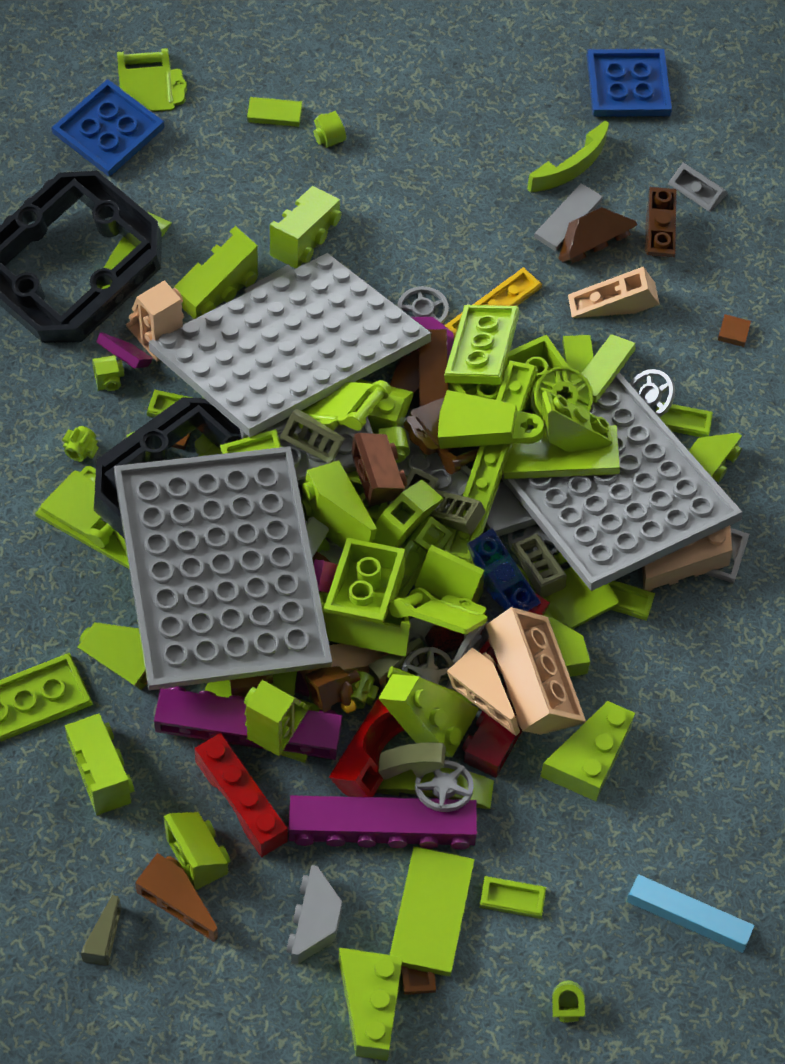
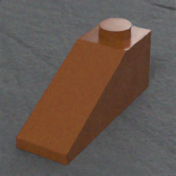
M157 853L135 882L136 892L215 942L218 938V928L185 871L182 869V865L173 857L167 856L165 858Z

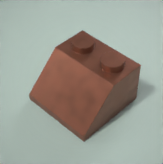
M354 434L351 455L368 506L371 507L395 500L404 491V487H407L405 473L403 469L398 470L395 461L398 460L395 444L389 443L386 434Z

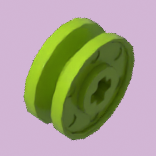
M556 366L547 370L533 384L529 395L532 413L541 417L542 420V393L545 390L555 395H562L568 402L576 406H582L588 412L593 403V391L588 379L580 371L568 366Z

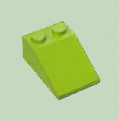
M340 461L307 470L305 483L302 484L303 494L301 499L304 517L310 518L313 516L329 528L326 537L342 549H344L347 538L374 543L377 527Z
M347 538L324 606V612L383 624L389 613L390 603L398 595L405 573V549Z

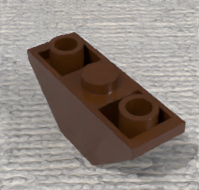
M649 188L645 224V251L647 255L675 257L677 189Z
M603 207L598 208L569 222L559 259L561 262L570 259L573 264L587 257L586 251L593 249L595 253L609 246L608 240L615 238L617 242L631 235L629 230L638 225L633 219Z

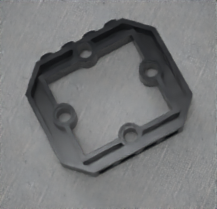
M97 170L58 173L54 178L47 180L34 196L27 198L23 205L15 213L7 216L0 225V306L41 342H82L161 269L162 234L158 221ZM80 199L92 210L97 230L102 236L111 238L121 234L136 248L112 270L102 268L95 271L90 278L91 289L64 314L60 315L44 301V291L36 275L25 272L15 276L5 266L31 242L44 238L48 227ZM110 285V287L102 289V287ZM33 289L29 293H25V291Z
M182 397L96 460L94 511L123 538L124 532L114 466L167 460L168 449L196 428L220 450V445L242 439L240 429L206 399Z

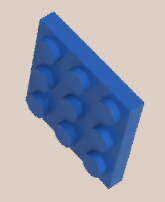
M588 49L587 65L593 117L671 116L672 106L664 49Z
M107 79L52 127V132L110 177L165 128V124L162 119Z

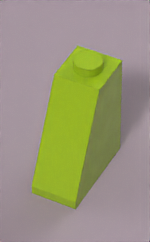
M94 622L91 627L84 630L79 639L80 644L78 648L139 690L145 687L147 677L139 628Z

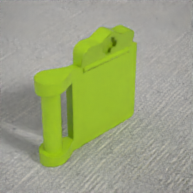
M168 48L161 49V52L124 54V52H117L120 89L151 112L173 110L175 105L185 103L187 84L183 79L181 69H170ZM162 62V66L126 69L125 66Z
M378 380L373 384L346 382L332 394L308 406L302 412L333 431L338 425H345L359 431L364 427L366 418L381 399H386L390 395L392 387L383 380ZM370 394L366 401L361 405L365 398ZM298 424L299 428H303L304 425ZM308 429L310 433H313L314 430Z
M86 466L81 472L73 471L41 504V511L82 534L99 548H104L109 543V537L115 530L108 523L101 530L94 529L102 520L94 511L96 469L92 466Z
M560 552L553 555L559 565L567 562ZM570 567L564 570L567 575L566 587L544 597L545 600L550 602L544 615H549L569 628L574 629L619 605V600L608 583L591 591L575 570ZM545 568V569H543V570H541V571H538V572H539V574H540V573H542V572H544V571H546V570H549V569H548V568Z
M421 587L412 590L409 596L404 599H394L389 605V611L394 617L412 616L462 634H468L487 622L488 618L485 615L486 608L474 603L470 599L445 595L439 600Z

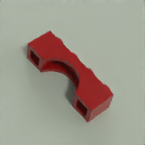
M379 699L375 702L329 776L339 790L350 797L374 796L383 781L382 776L378 772L380 754L385 745L395 735L405 730Z
M219 733L195 747L196 764L212 787H216L227 799L237 815L245 835L258 854L263 857L285 844L288 839V828L223 735Z

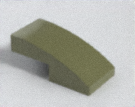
M416 743L389 749L380 755L378 772L384 780L410 769L417 778L444 767L446 747L443 743Z

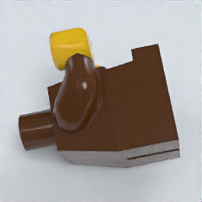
M340 666L319 668L305 674L310 700L316 706L318 705V708L323 712L331 710V706L337 702H341V708L346 713L356 710V704L351 699V695L354 693L352 684L360 681L357 670L346 673Z

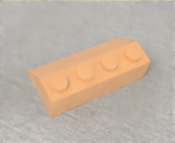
M511 607L485 625L489 635V643L494 649L498 661V669L503 675L507 686V695L513 703L516 720L522 731L542 735L586 722L548 617Z

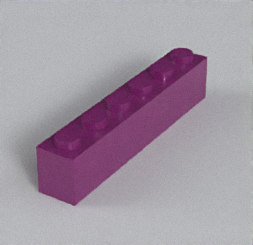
M179 686L160 689L154 718L155 732L209 740L221 733L229 744L265 749L247 739L244 697L238 695H231L229 698L221 697L210 691L188 692ZM308 710L283 751L336 760L342 728V715H338L333 710L326 712L322 710Z
M290 795L289 841H295L297 845L309 846L315 841L326 842L329 846L338 847L343 846L345 842H356L361 847H373L376 843H389V846L393 848H403L407 844H420V847L425 849H433L438 847V845H451L453 849L457 850L467 849L469 845H475L477 836L476 800H469L465 806L458 810L441 812L430 809L417 798ZM429 799L439 804V799ZM445 799L444 804H453L460 800Z

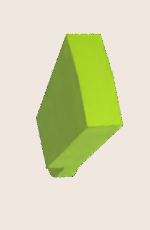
M450 390L446 391L439 414L438 441L440 449L512 443L533 444L540 441L545 433L541 417L536 414L517 411L516 404ZM528 425H534L530 433L525 431Z

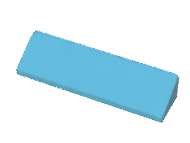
M639 874L626 901L741 953L744 952L754 925Z

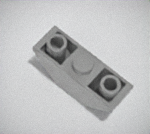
M311 865L309 876L303 875L300 894H305L303 904L296 905L293 923H297L298 927L296 934L290 933L286 952L291 953V963L297 965L335 942L342 912L341 899L318 866Z

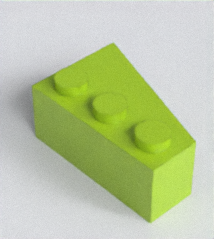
M314 186L310 187L296 200L295 205L297 207L294 210L286 209L283 212L282 216L285 218L279 223L273 221L270 224V256L287 265L289 264L295 269L300 267L302 263L306 264L311 260L314 247L317 244L322 245L328 234L327 230L331 225L335 227L342 215V212H340V199Z
M262 680L257 689L254 687L250 689L244 700V704H246L245 726L247 727V739L280 756L310 709V706Z
M607 701L543 763L540 777L593 801H597L632 727L635 712Z
M100 713L64 725L67 740L96 816L131 804L130 793L135 792L130 775H126L124 771V761L119 748L115 749L111 741L114 740V735L109 722L103 723Z

